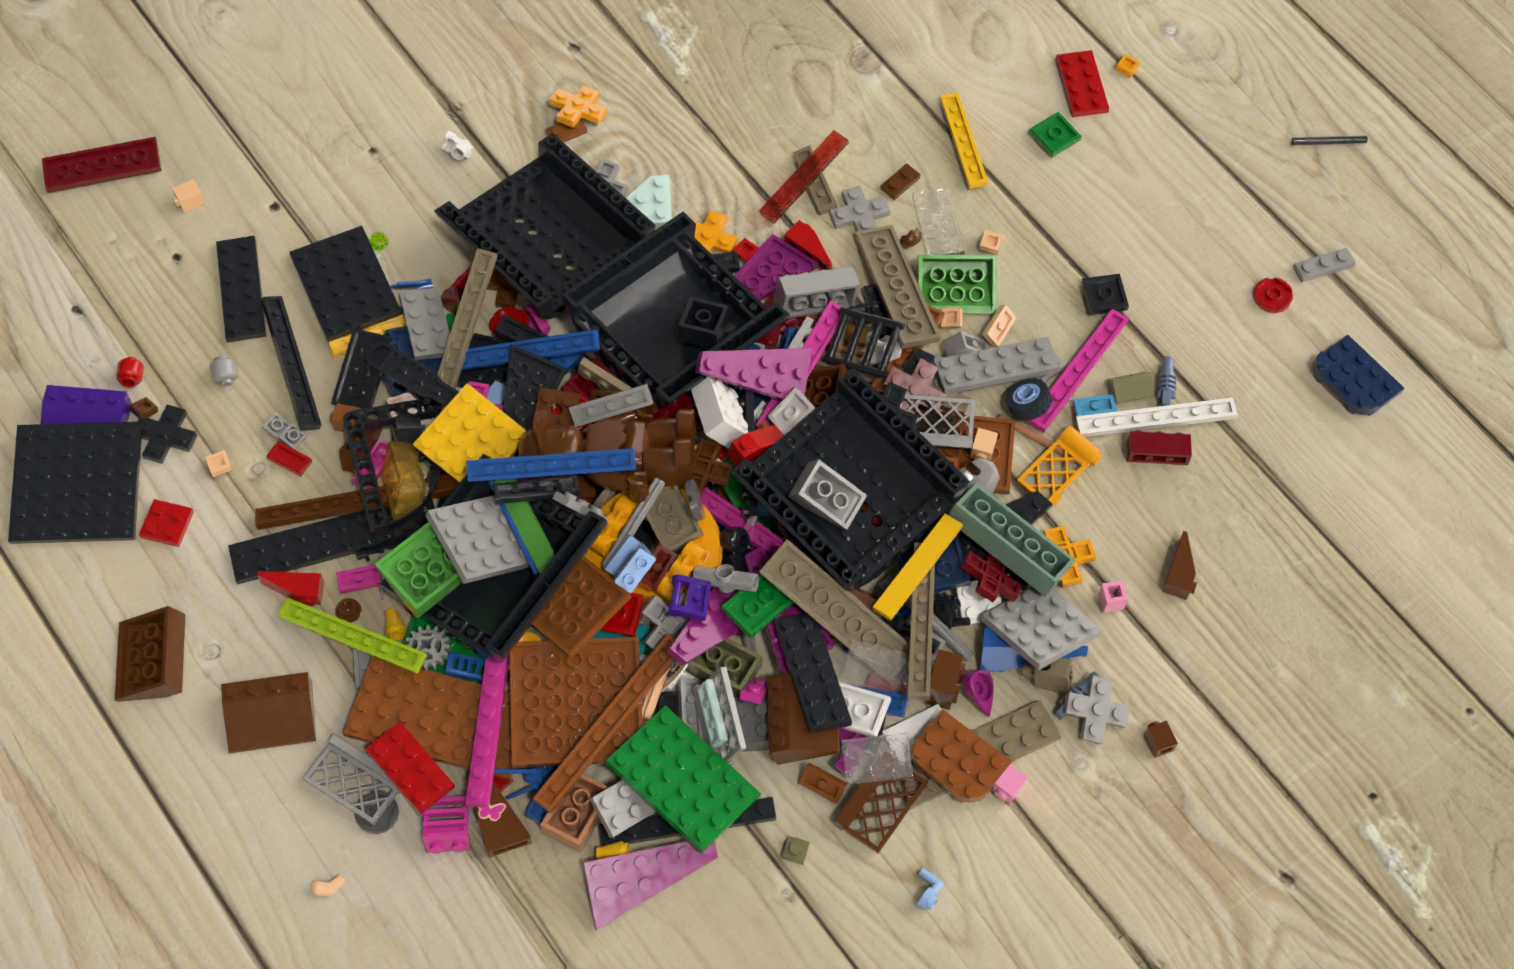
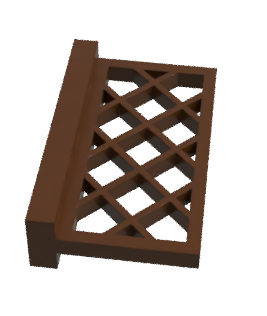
M884 751L835 819V827L841 831H846L879 854L928 785V781L892 758L891 754ZM895 766L901 770L902 778L890 780L888 772ZM916 780L921 786L917 791L908 792L906 781ZM903 782L905 793L892 794L891 784ZM888 784L890 795L877 797V787ZM906 797V807L895 810L894 798ZM891 799L893 810L880 812L878 801ZM876 802L877 813L865 815L864 805ZM894 814V824L883 827L881 816ZM878 817L880 828L867 830L866 818ZM863 819L865 830L856 832L849 827L853 821ZM881 832L882 841L878 846L869 841V833Z

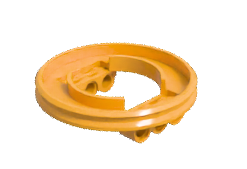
M629 489L614 496L601 508L604 511L602 515L609 518L607 527L585 556L613 580L616 577L604 569L602 562L639 502L631 499ZM680 489L687 504L689 505V498L686 495L685 490ZM704 505L705 519L697 521L704 536L695 541H690L684 547L681 555L679 554L678 559L672 564L669 572L665 574V577L660 581L656 589L635 587L632 593L645 596L642 609L653 595L657 596L666 605L671 604L673 575L679 574L693 578V571L696 566L717 568L721 565L722 547L720 546V531L712 514ZM682 586L681 592H685L687 594L688 587ZM641 613L639 619L641 622L653 623Z

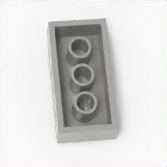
M853 266L811 273L805 272L791 276L785 275L779 277L773 303H779L790 314L787 319L824 312L830 301L850 309V306L855 304L860 282Z

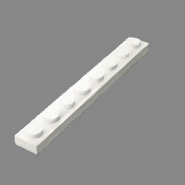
M1233 398L1076 416L1075 422L1078 432L1084 437L1230 420L1236 419L1238 414Z

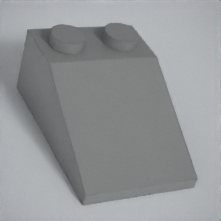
M819 459L808 462L788 497L803 508L844 530L848 529L867 496Z

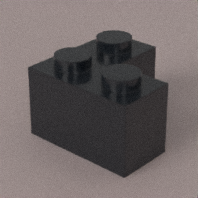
M395 417V424L392 425L391 442L396 463L421 462L422 453L413 446V443L425 431V425H421L420 417Z

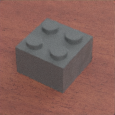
M768 700L763 701L761 704L747 701L735 702L746 744V749L743 752L769 750Z

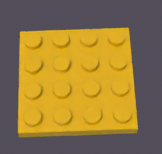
M467 383L413 443V446L460 483L467 475V460L479 459L482 454L491 458L512 457L519 449L522 433L526 430Z

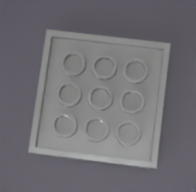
M494 496L427 511L426 518L464 584L530 567L499 504L495 503Z
M1033 587L1019 594L1014 602L1008 600L985 612L981 618L982 622L1037 670L1098 638L1102 633V629L1054 589L1045 597Z

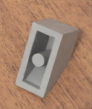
M959 331L943 342L946 357L988 349L985 340L963 331Z

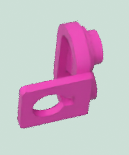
M530 304L525 306V312L530 320L529 327L548 336V331L551 328L547 320H540L541 312Z

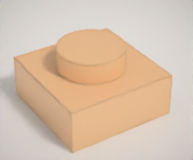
M985 230L979 250L998 255L1003 235Z
M961 307L942 308L945 315L941 321V328H962L963 309Z
M225 450L205 457L213 477L232 471Z

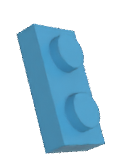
M1113 394L1073 399L1076 416L1117 412Z

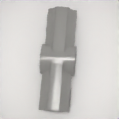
M728 564L720 565L717 568L696 566L693 571V578L709 581L711 586L718 587L719 591L723 593H729L735 589L756 592L758 588V574L734 571L733 567Z

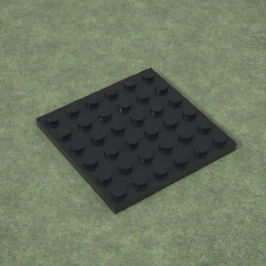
M137 421L17 425L8 542L10 544L135 540L142 423Z

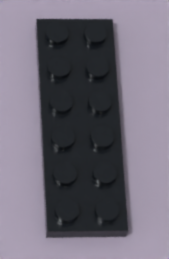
M255 235L216 241L227 343L267 337L264 309L261 303L263 297Z
M808 613L774 618L773 625L809 734L851 726L852 719L819 623Z

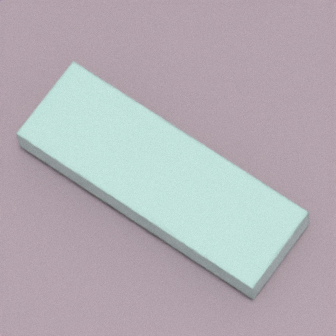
M706 679L697 687V692L710 745L712 748H719L728 738L713 679Z

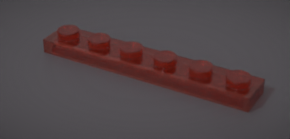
M833 130L759 210L760 215L775 224L849 144L848 139Z

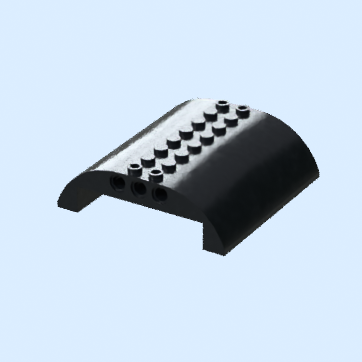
M684 211L562 294L566 310L577 331L598 330L600 350L593 351V353L620 381L631 388L647 384L652 400L659 408L667 407L707 378V376L695 373L700 352L745 350L790 316L777 302L767 308L695 238L696 223ZM690 297L729 306L728 324L721 341L711 349L678 341V324Z
M482 454L479 459H490L491 457ZM466 475L441 507L494 496L488 483L495 480L468 482ZM554 499L528 501L556 554L542 573H538V576L534 575L531 568L528 567L465 584L461 583L421 615L420 618L433 627L437 626L440 632L445 631L448 637L480 656L496 663H503L607 527L608 523L605 518L590 510L584 516ZM384 578L380 585L403 604Z

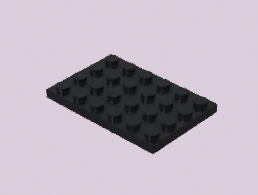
M363 226L289 252L328 342L352 334L353 328L363 330L402 315L398 302Z

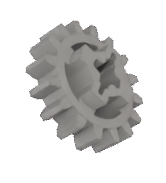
M429 625L426 626V630L419 626V632L411 631L412 638L406 637L407 646L414 648L415 644H417L416 649L427 654L422 665L425 671L429 670V667L437 670L436 665L439 663L443 666V658L448 659L449 657L447 652L451 651V647L448 645L450 640L446 637L445 631L439 632L437 626L433 630L430 629ZM440 644H441V650H440V652L438 653L437 650H438V648L440 647Z

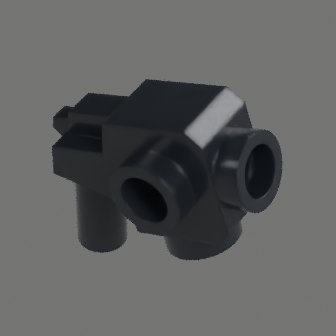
M946 592L934 596L933 611L935 616L950 630L952 627L970 625L971 620L969 617L958 618L956 612L960 611L959 608H961V602L958 597L947 595Z

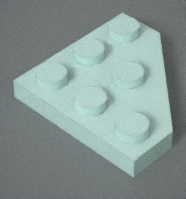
M669 175L650 176L626 198L656 224V227H661L672 219Z

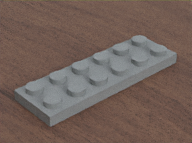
M1049 337L934 360V365L939 367L936 373L945 394L1060 372V365Z

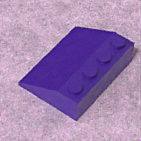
M47 385L42 401L40 424L128 422L130 415L129 405L132 404V401L127 391Z

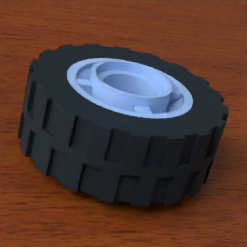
M1027 378L1026 380L1019 381L1017 384L1015 383L1008 390L1005 401L1014 418L1020 421H1028L1039 418L1051 407L1052 396L1047 384L1043 380Z

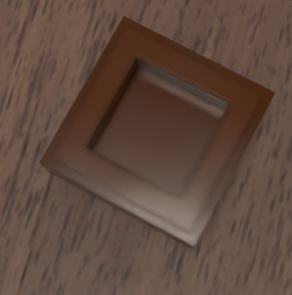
M145 397L130 404L129 410L140 420H143L157 413L158 406Z

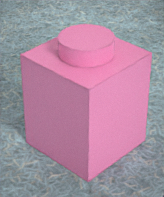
M1123 580L1103 583L1101 585L1098 595L1103 613L1124 610L1128 598Z
M1010 764L995 782L993 792L1001 801L1011 803L1025 786L1028 777Z

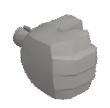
M983 458L972 461L973 466L981 472L979 475L971 474L964 467L959 470L970 483L958 501L976 483L993 494L1000 479L999 472L993 462Z

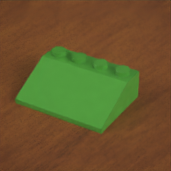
M918 255L917 283L927 305L942 311V308L961 307L963 314H995L997 255Z
M429 522L375 563L376 568L416 618H419L463 583Z

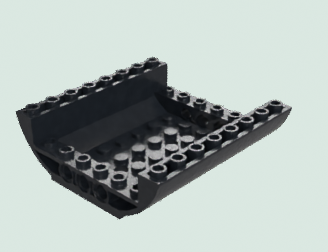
M553 133L538 142V158L460 209L448 201L434 210L436 215L475 252L478 248L496 253L498 256L494 269L538 311L546 316L568 314L562 299L563 293L651 234L656 227V224ZM517 219L525 220L523 223L516 222ZM534 230L538 233L534 235L529 234L528 232ZM561 254L563 257L555 258L553 255ZM572 265L576 268L574 270H568L566 267Z
M854 368L838 380L837 391L761 456L752 463L746 458L731 471L848 591L857 590L873 579H876L914 546V543H917L936 526L970 483L948 459ZM821 460L867 495L862 504L867 505L868 510L866 512L858 511L847 530L810 512L788 497L808 462ZM879 518L883 524L876 527L872 525L871 520Z

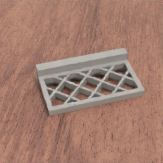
M919 395L905 396L904 399H907L912 405L906 411L914 408L921 416L917 419V422L923 418L930 426L927 431L920 433L933 446L972 449L975 400ZM921 400H925L931 405V408L924 414L915 406ZM931 401H938V402H937L935 405H933ZM941 402H947L952 408L944 416L936 408ZM962 403L970 404V413L965 417L956 409ZM933 409L941 417L934 425L925 417ZM952 411H955L962 420L952 427L945 417ZM970 416L968 423L965 419ZM942 420L950 427V430L945 434H939L934 428ZM964 422L969 427L968 436L959 435L955 428ZM953 431L956 435H950L949 433Z
M720 667L708 679H713L717 698L720 692L718 702L722 718L725 712L723 722L727 738L729 732L730 737L719 748L712 749L732 766L734 764L733 759L746 749V744L727 668ZM695 684L692 687L704 740L711 747L697 692V687L701 684Z
M333 734L328 741V747L303 777V780L374 826L400 791L371 757ZM333 752L338 756L339 763L327 765L326 758ZM343 766H355L356 774L344 776ZM340 767L341 777L328 779L327 770ZM324 771L325 780L315 782L311 779L315 772ZM370 776L373 778L374 785L361 787V777ZM357 778L358 788L346 790L345 781ZM342 782V792L333 793L330 791L329 784ZM388 787L392 790L388 797L379 798V788ZM375 790L376 799L363 802L362 792ZM359 793L360 803H348L347 795ZM377 804V811L373 817L365 814L364 806Z

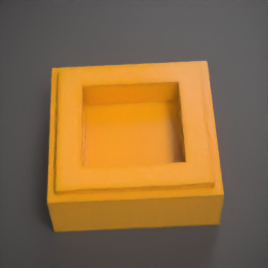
M1124 54L1114 70L1131 78L1140 66V62Z

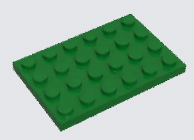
M666 705L605 762L611 770L701 854L761 795L752 784Z

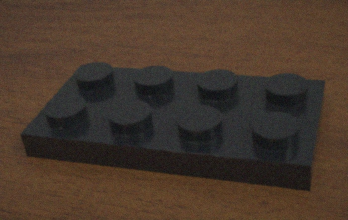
M353 328L331 401L332 405L342 404L361 409L373 407L382 373L368 365L366 354L374 344L386 342L391 345L393 338Z

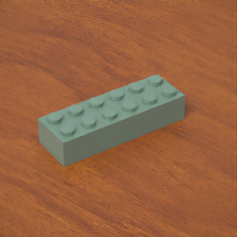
M978 483L955 504L949 514L950 517L963 524L961 529L963 533L1045 597L1066 575L1075 562L1072 556Z

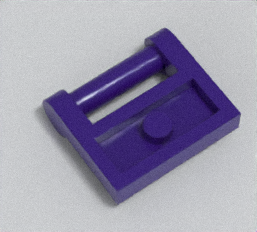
M679 574L673 575L671 604L668 605L667 609L668 615L705 621L711 582ZM682 586L688 587L685 606L679 605Z

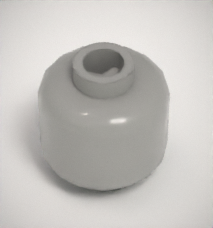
M226 355L213 359V362L210 364L213 382L219 383L221 386L232 385V381L238 378L235 360Z

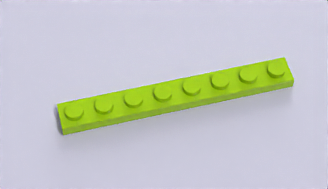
M286 598L277 615L282 620L415 674H418L427 657V654L290 598Z

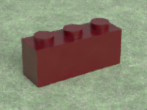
M1142 430L1130 431L1127 439V462L1188 465L1192 457L1191 434L1181 432L1173 434L1162 431L1144 432Z

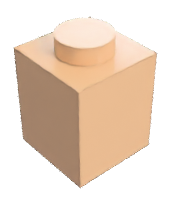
M194 179L173 187L175 196H172L177 207L181 206L184 213L205 204L202 193Z
M978 428L970 458H983L991 461L998 433Z

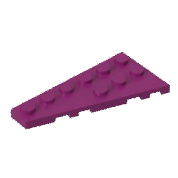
M714 586L709 594L705 621L690 618L666 652L683 666L705 651L712 649L717 644L742 631L721 610L722 605L741 590L735 589L732 592L723 593L719 591L718 587Z

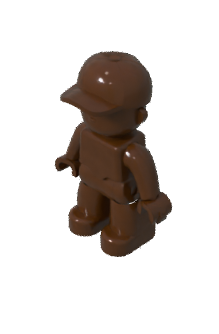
M653 401L651 405L635 409L636 412L631 410L601 419L595 424H590L587 427L586 439H584L581 431L574 426L552 425L547 410L540 409L534 415L533 426L522 433L519 442V456L635 448L636 470L587 473V476L591 481L605 488L619 491H628L629 489L632 500L644 502L649 495L647 485L651 484L655 477L665 482L664 487H671L670 489H674L673 486L685 489V481L692 479L691 465L694 464L695 454L694 439L697 438L694 409H679L676 412V417L653 420V416L658 411L657 405ZM577 474L527 477L526 479L535 480L555 477L576 476Z

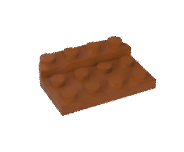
M943 709L922 735L915 740L912 749V760L918 772L923 771L956 796L955 800L960 803L980 802L994 787L995 782L1007 767L1012 764L1009 758Z

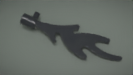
M417 529L411 530L397 538L393 536L371 549L356 552V557L358 560L365 558L368 562L370 561L369 555L384 553L385 548H396L414 534Z

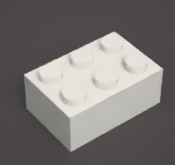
M711 377L705 378L691 389L705 435L729 449L734 440L748 433V424L743 418V410L738 403V395L734 389H729L720 380H715Z

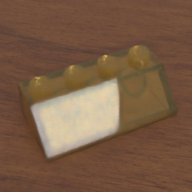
M389 441L381 479L394 520H398L423 503L424 496L428 495L429 486L425 482V473H422V463L418 460V452H416L413 443Z

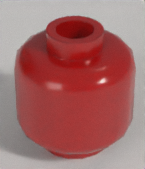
M134 357L121 359L117 364V381L124 387H135L142 381L143 364Z

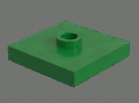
M1059 112L1029 129V134L1051 157L1071 147L1082 138Z

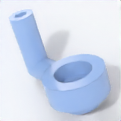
M922 868L918 875L932 885L924 892L917 903V906L925 911L927 908L931 910L936 904L938 898L935 896L943 887V882L925 868Z

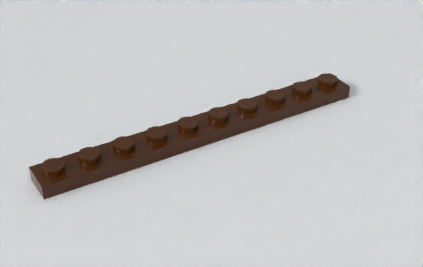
M448 474L441 475L430 499L451 495L459 483ZM428 478L380 486L379 490L383 506L388 507L410 503L422 490ZM369 488V489H364V490L367 491V492H370V491L374 490V488ZM357 490L255 509V525L257 530L360 512L364 511L360 492ZM370 502L367 506L375 509L379 504L377 502Z

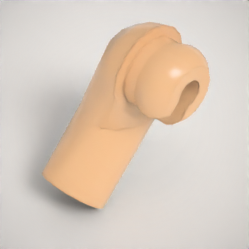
M337 874L330 882L313 881L310 889L317 896L329 897L345 881Z

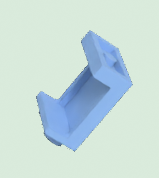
M628 533L603 567L616 577L614 579L616 584L632 593L656 561V558L645 544Z

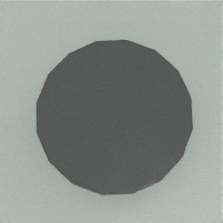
M694 479L685 481V492L689 498L691 513L697 521L705 519V513L699 489Z
M375 790L367 795H363V802L376 799ZM378 790L379 798L389 796V793ZM393 799L374 826L355 813L354 815L357 824L363 831L378 835L387 832L395 825L398 820L399 809L397 802ZM377 804L364 806L365 814L373 817L377 811Z

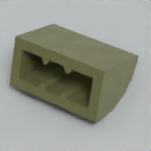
M1145 371L1107 379L1109 391L1113 394L1116 403L1155 396L1151 372Z

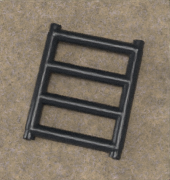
M841 307L839 311L841 316L827 356L824 355L822 361L831 365L844 364L849 370L854 368L857 372L886 379L888 376L886 371L900 330L905 328V323ZM848 318H856L858 321L844 360L835 358ZM865 322L875 323L862 363L852 362ZM883 325L892 327L893 329L879 369L869 367Z

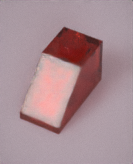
M660 543L651 551L656 561L638 583L640 587L648 592L657 590L677 555Z

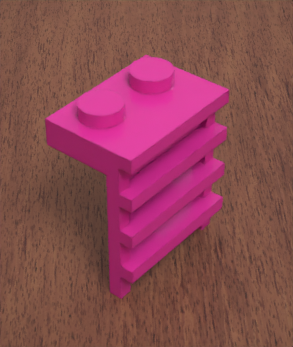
M467 790L464 791V796L443 797L432 805L464 804L463 808L427 809L423 813L422 838L426 853L438 854L446 851L463 852L464 850H471L468 832L469 807L465 804ZM464 816V819L429 821V818Z

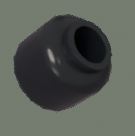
M725 527L719 535L720 546L726 553H744L750 544L749 534L742 527Z

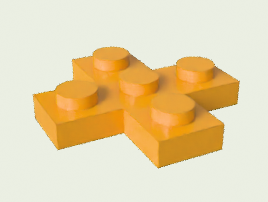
M583 86L575 95L557 89L549 98L550 105L562 109L557 114L556 121L572 128L581 118L599 124L607 115V108L595 104L599 99L600 92Z
M710 210L704 224L695 222V238L710 253L713 250L721 253L732 252V249L738 243L737 236L723 232L728 222L727 215Z
M1064 526L1044 530L1043 534L1075 559L1071 568L1060 580L1062 588L1082 584L1083 578L1078 565L1096 560L1090 539L1070 543Z

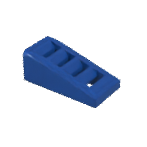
M449 652L446 675L459 679L483 682V675L479 674L481 666H485V660ZM455 662L458 663L457 669H454ZM464 664H467L466 671H463ZM473 665H476L475 673H471Z

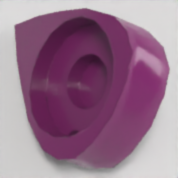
M970 670L962 678L963 688L979 709L987 717H990L994 693L993 678L986 670Z

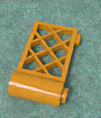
M1069 426L1063 431L1058 440L1017 479V482L1030 494L1036 492L1035 489H1038L1040 493V489H1052V496L1048 500L1053 504L1052 507H1054L1061 500L1059 495L1087 467L1091 465L1096 466L1101 461L1102 457L1100 455L1102 451L1076 429ZM1057 447L1061 448L1064 451L1065 458H1053V451ZM1042 462H1051V471H1039V465ZM1053 462H1065V471H1054ZM1068 462H1077L1081 467L1077 471H1068ZM1051 475L1052 484L1040 485V476ZM1054 475H1066V482L1064 484H1055ZM1028 476H1037V485H1029L1024 480Z

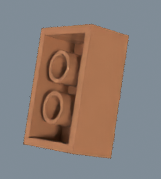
M583 774L551 814L549 812L546 814L540 824L542 834L581 853L600 820L589 799L609 787Z

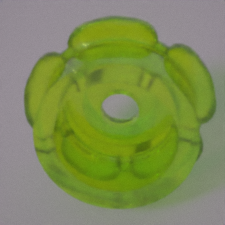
M381 232L372 234L369 240L374 250L385 249L389 242L388 238Z

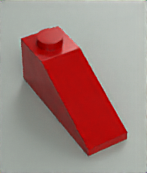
M798 220L785 234L784 241L818 262L819 268L817 269L820 271L832 270V262L815 231L809 224Z
M776 425L748 432L731 443L727 455L736 466L746 458L753 462L784 435Z
M258 571L257 573L262 585L287 598L310 607L321 605L324 580L321 573Z

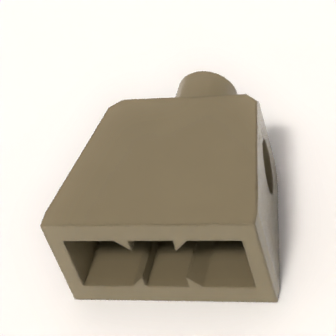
M1060 658L1040 670H1037L1030 663H1025L1023 675L1034 677L1037 688L1066 695L1071 689L1073 680L1072 659Z

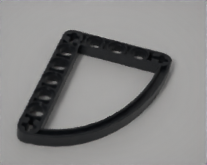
M421 398L349 411L343 417L344 429L366 521L371 532L381 533L389 531L412 519L430 500L443 470L433 463L430 475L416 498L399 512L386 517L365 430L394 425L395 417L388 416L390 411L398 412L399 414L396 417H420V420L435 417L436 419L441 413L442 406L431 399ZM415 407L419 411L412 414L408 412V409ZM369 415H377L379 417L375 421L367 419ZM351 419L355 421L356 427L352 428ZM353 435H361L362 439L353 441L351 437ZM363 451L366 453V456L359 458L355 454ZM368 468L370 473L363 475L359 473V470ZM366 485H373L375 487L370 492L363 489ZM370 502H377L379 504L375 509H371L367 505ZM378 515L379 525H376L374 522V516Z

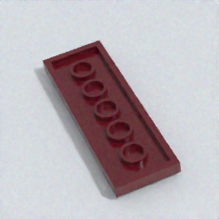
M156 137L42 158L44 183L47 193L162 171Z

